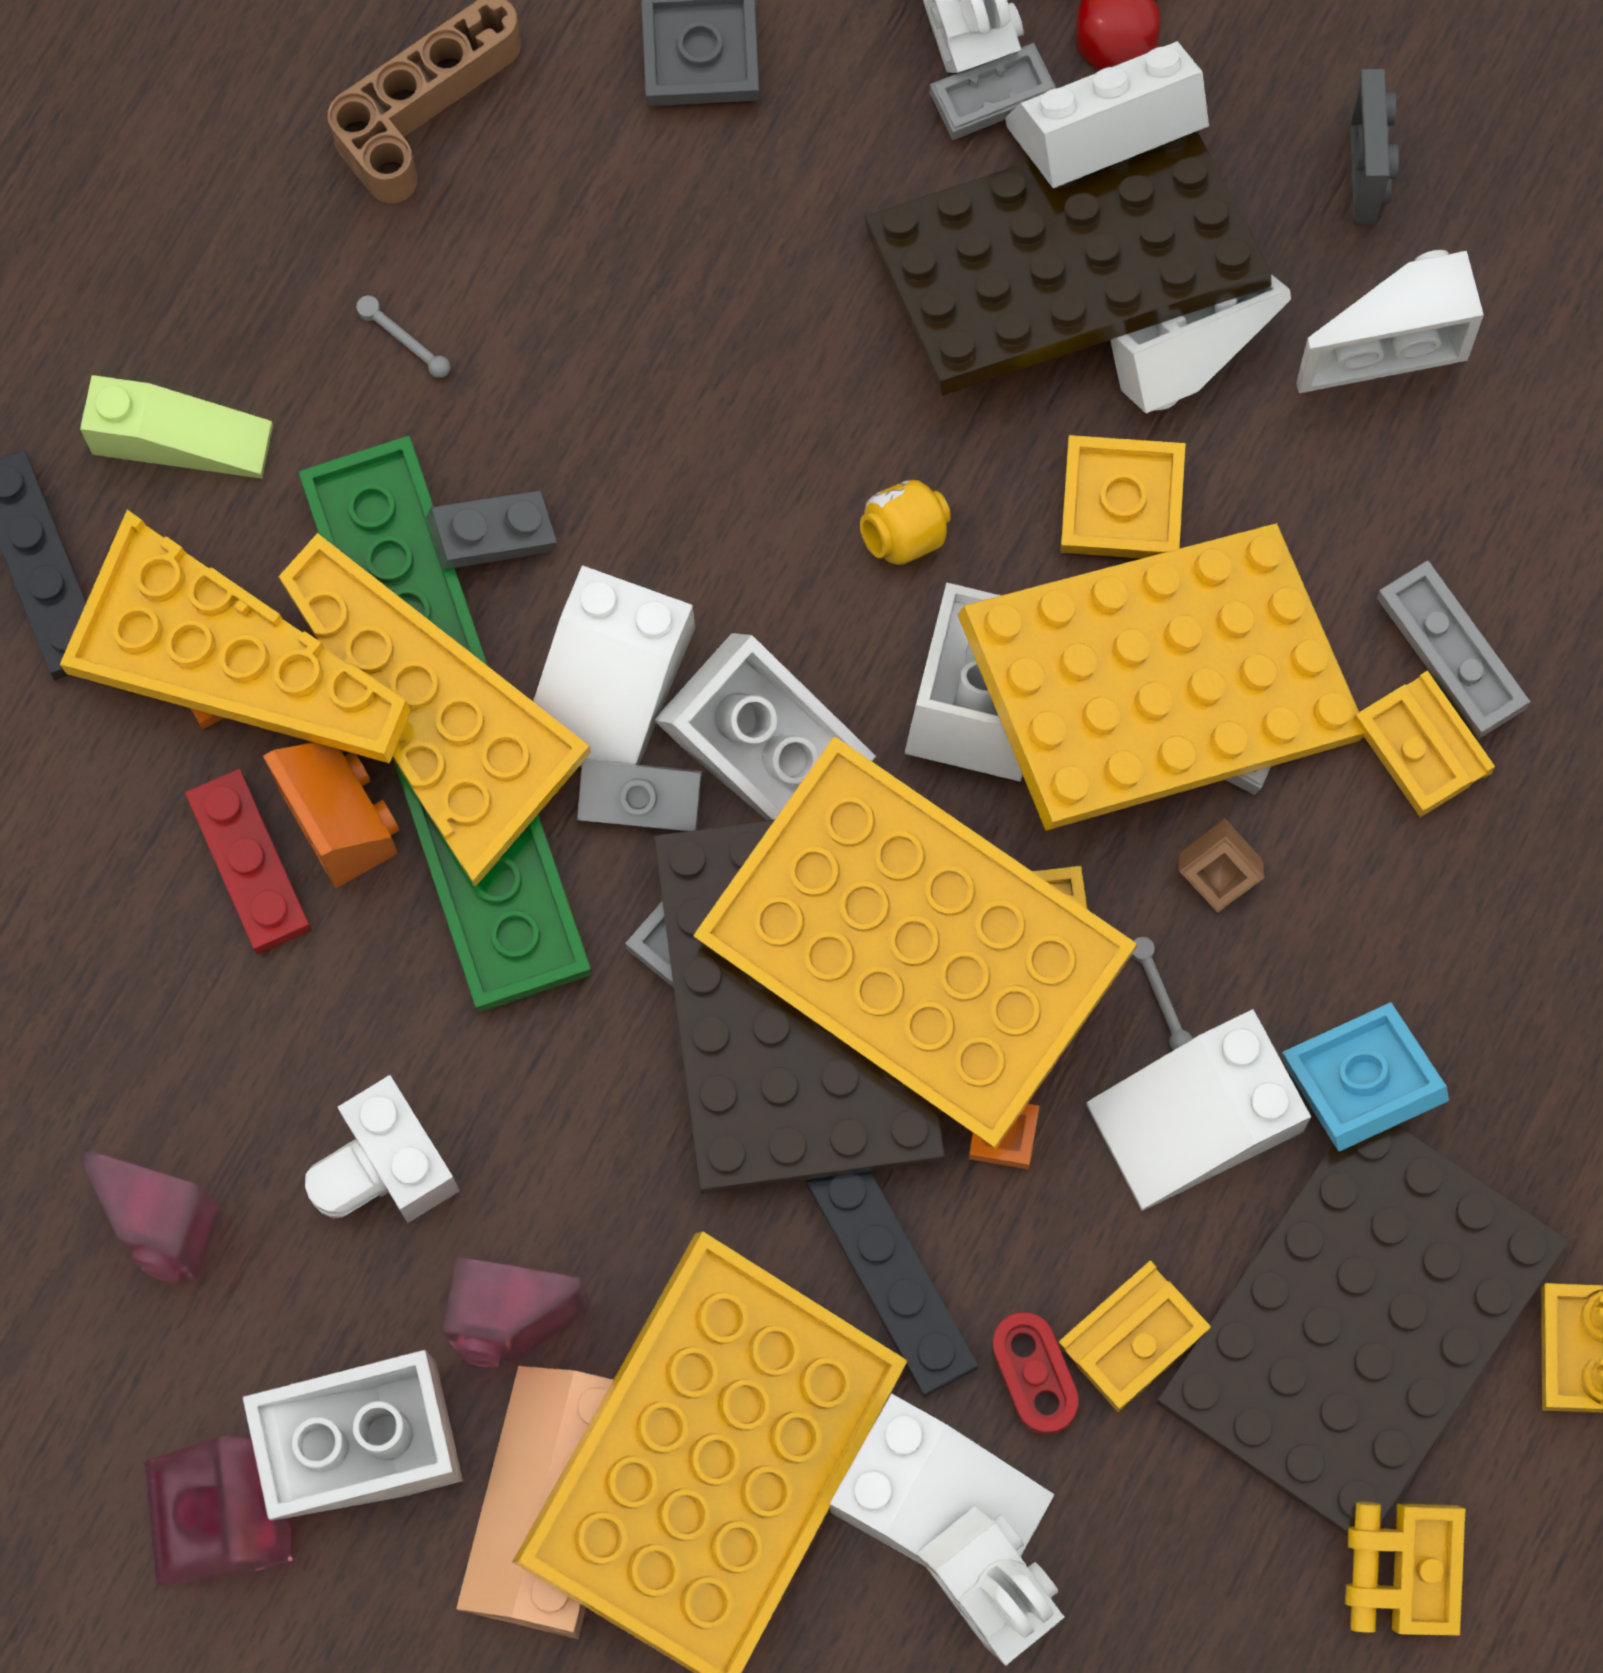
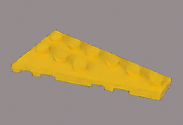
M129 510L124 515L60 662V666L68 675L390 763L411 712L405 699L352 663L348 664L324 648L320 641L304 631L302 633L286 622L275 610L212 567H206L187 554L180 545L167 536L164 538L146 526L142 519Z
M317 533L280 574L281 584L316 639L322 643L324 648L346 663H352L405 699L411 712L392 758L472 884L476 887L590 755V746Z

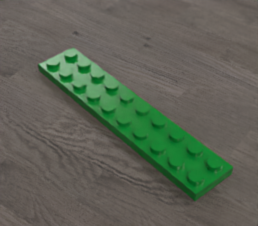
M410 436L298 471L318 533L487 665L455 568L445 570L441 568L426 519L431 507L434 506ZM395 763L477 1013L591 976V968L539 815L534 818L484 878L474 887Z

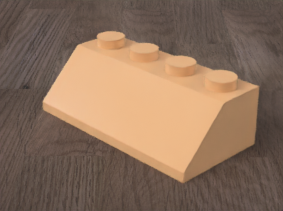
M518 1366L456 1608L458 1611L579 1639L586 1607L512 1563L612 1384L613 1379L575 1370Z

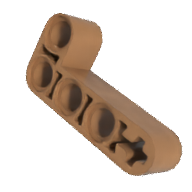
M507 0L475 1L342 92L331 102L327 112L334 145L340 156L376 199L388 204L399 203L408 199L415 191L418 183L417 171L412 150L404 137L507 67L518 57L521 50V36L517 13L513 5ZM453 58L460 61L452 68L443 69L437 67L445 59ZM400 90L415 92L405 100L390 98ZM362 121L368 123L363 130L358 132L344 130L353 122ZM395 162L402 165L391 174L377 172L386 163Z

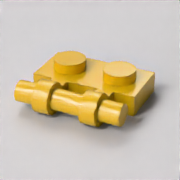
M1356 1502L1355 1526L1348 1527V1548L1354 1549L1352 1583L1346 1584L1345 1604L1351 1606L1350 1630L1356 1632H1375L1377 1608L1392 1609V1631L1398 1634L1460 1636L1465 1508L1458 1505L1397 1504L1396 1529L1380 1528L1381 1504ZM1379 1551H1395L1393 1586L1378 1585Z

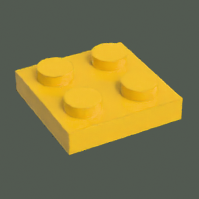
M1069 435L1060 553L1142 559L1179 549L1186 443Z

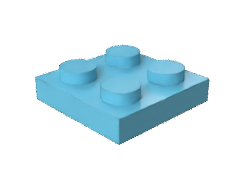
M1391 1002L1282 1052L1286 1069L1338 1152L1449 1101L1446 1084Z

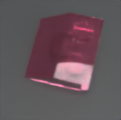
M85 1150L81 1162L118 1239L133 1254L131 1260L142 1265L141 1271L145 1274L164 1281L176 1283L179 1274L197 1279L221 1213V1209L205 1188Z
M457 1257L443 1332L454 1351L463 1354V1362L482 1367L497 1368L499 1359L518 1360L586 1313L589 1298L581 1278Z
M216 1437L145 1461L157 1585H170L254 1573L292 1562L291 1527L288 1518L273 1521L268 1519L251 1437Z

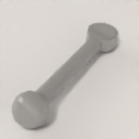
M367 295L358 300L356 308L361 319L376 321L428 364V370L432 376L444 378L448 375L451 368L449 360L441 355H433L382 313L379 302L375 297Z
M1138 937L1134 940L1138 947L1131 957L1143 965L1172 1034L1169 1039L1170 1047L1172 1050H1175L1193 1038L1189 1032L1182 1029L1153 961L1154 943L1147 937Z

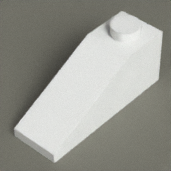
M1271 274L1272 286L1111 339L1121 391L1145 413L1170 408L1179 399L1198 392L1291 300L1290 289Z

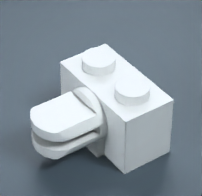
M923 0L947 73H959L1021 50L1017 37L1023 35V25L1017 8L1012 2L1008 4L1007 0Z
M391 1075L337 1107L356 1139L312 1165L305 1175V1188L309 1199L322 1214L330 1218L344 1217L379 1195L382 1197L389 1193L405 1220L409 1223L460 1192L452 1174Z
M974 1506L916 1554L985 1648L1006 1666L1060 1622L1064 1616L1051 1599L1059 1592L1052 1580L1036 1562L1027 1567L1016 1552L1024 1543L1013 1527L1002 1515L992 1520Z

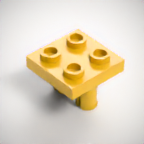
M1545 1283L1541 1287L1542 1411L1603 1413V1285Z

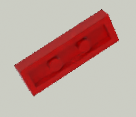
M240 768L185 792L256 954L258 955L312 931Z

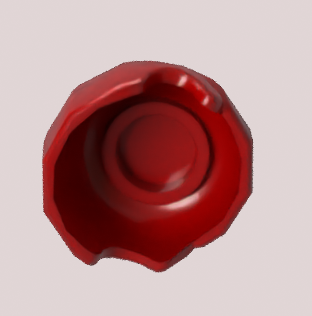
M1082 0L1078 7L1076 20V48L1079 54L1094 68L1102 70L1149 53L1158 47L1161 31L1159 6L1154 0Z

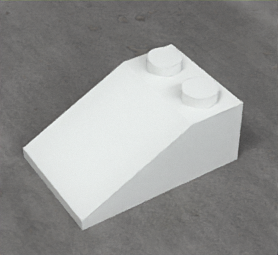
M1434 250L1418 256L1414 261L1408 262L1308 337L1296 381L1298 392L1304 393L1468 361L1484 314L1467 251L1449 254L1446 250Z
M582 565L560 617L533 702L590 746L591 753L586 758L587 760L640 764L656 725L654 719L662 711L694 633L693 605Z
M946 582L904 754L1021 781V769L957 616L964 605L1001 595Z
M731 633L654 719L692 758L767 821L777 818L834 736L869 760L873 761L876 757L752 635Z
M1254 1009L1195 1037L1086 1102L1092 1118L1141 1211L1151 1208L1303 1133L1311 1118Z
M426 1350L243 1397L266 1510L270 1521L404 1497L463 1481L437 1364Z
M891 1394L831 1500L830 1513L925 1566L916 1553L974 1506L992 1520L1002 1515L1024 1543L1016 1551L1021 1557L1054 1494L947 1424Z

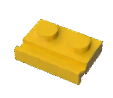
M1428 670L1422 673L1418 679L1408 685L1404 684L1355 715V719L1365 732L1364 738L1420 818L1463 792L1477 780L1489 776L1495 768L1490 758Z
M1151 1260L1058 1342L1060 1349L1068 1354L1077 1364L1078 1369L1117 1412L1121 1411L1211 1329V1326L1170 1281L1168 1282L1159 1273Z

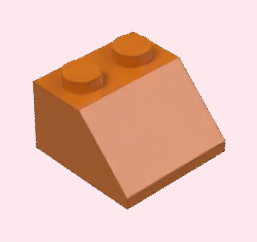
M313 742L272 750L263 756L279 792L336 889L398 854L391 835L397 833L400 829L385 802L380 800L372 804L362 786L368 784L371 780L357 754L350 752L343 755L340 749Z

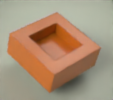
M1026 1105L996 1149L973 1133L969 1160L1029 1170L1039 1105Z

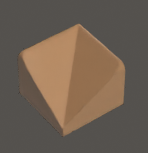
M1225 818L1179 854L1180 873L1217 913L1264 879V866L1261 857Z

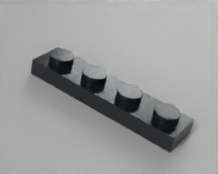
M25 449L0 458V548L48 670L55 681L68 676L60 666V662L87 602Z
M871 1171L806 1180V1185L898 1353L907 1360L906 1367L923 1398L977 1370L978 1364Z

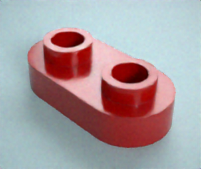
M1019 1312L1006 1317L995 1330L992 1351L1018 1418L1027 1429L1036 1434L1054 1435L1060 1433L1074 1420L1079 1400L1077 1390L1053 1331L1044 1319L1033 1313ZM1018 1337H1027L1034 1343L1035 1351L1028 1357H1019L1011 1348L1012 1342ZM1042 1394H1050L1057 1400L1058 1409L1050 1415L1041 1414L1035 1407V1399Z

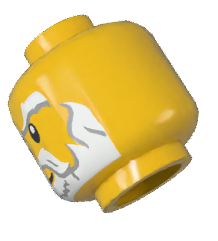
M906 480L876 493L867 501L864 515L860 519L861 535L867 548L876 558H884L891 564L904 565L936 551L944 544L947 535V523L950 522L951 518L950 509L940 492L932 491L921 481Z

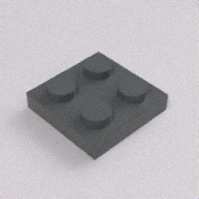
M641 0L647 106L760 100L755 0Z
M1361 69L1349 116L1353 225L1376 224L1381 204L1390 203L1392 179H1397L1398 145L1389 144V126H1394L1396 120L1395 91H1386L1385 69Z

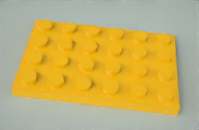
M1277 523L963 606L957 615L1046 831L1360 741L1365 735L1364 730L1355 719V715L1359 713L1358 708Z
M836 736L832 738L693 935L707 947L995 1149L1138 947L1137 943Z
M705 1232L695 1233L512 1563L693 1673H742L830 1508L831 1500L870 1433L907 1360Z

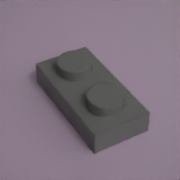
M541 490L431 507L426 516L442 570L550 553L557 544Z

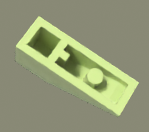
M92 375L80 430L92 455L262 479L273 423L264 418L150 383Z

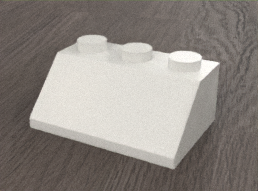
M1178 41L1164 47L1155 48L1149 53L1114 67L1104 68L1096 74L1063 87L1048 90L1040 96L1020 103L1005 117L1007 128L1052 188L1209 126L1203 72Z

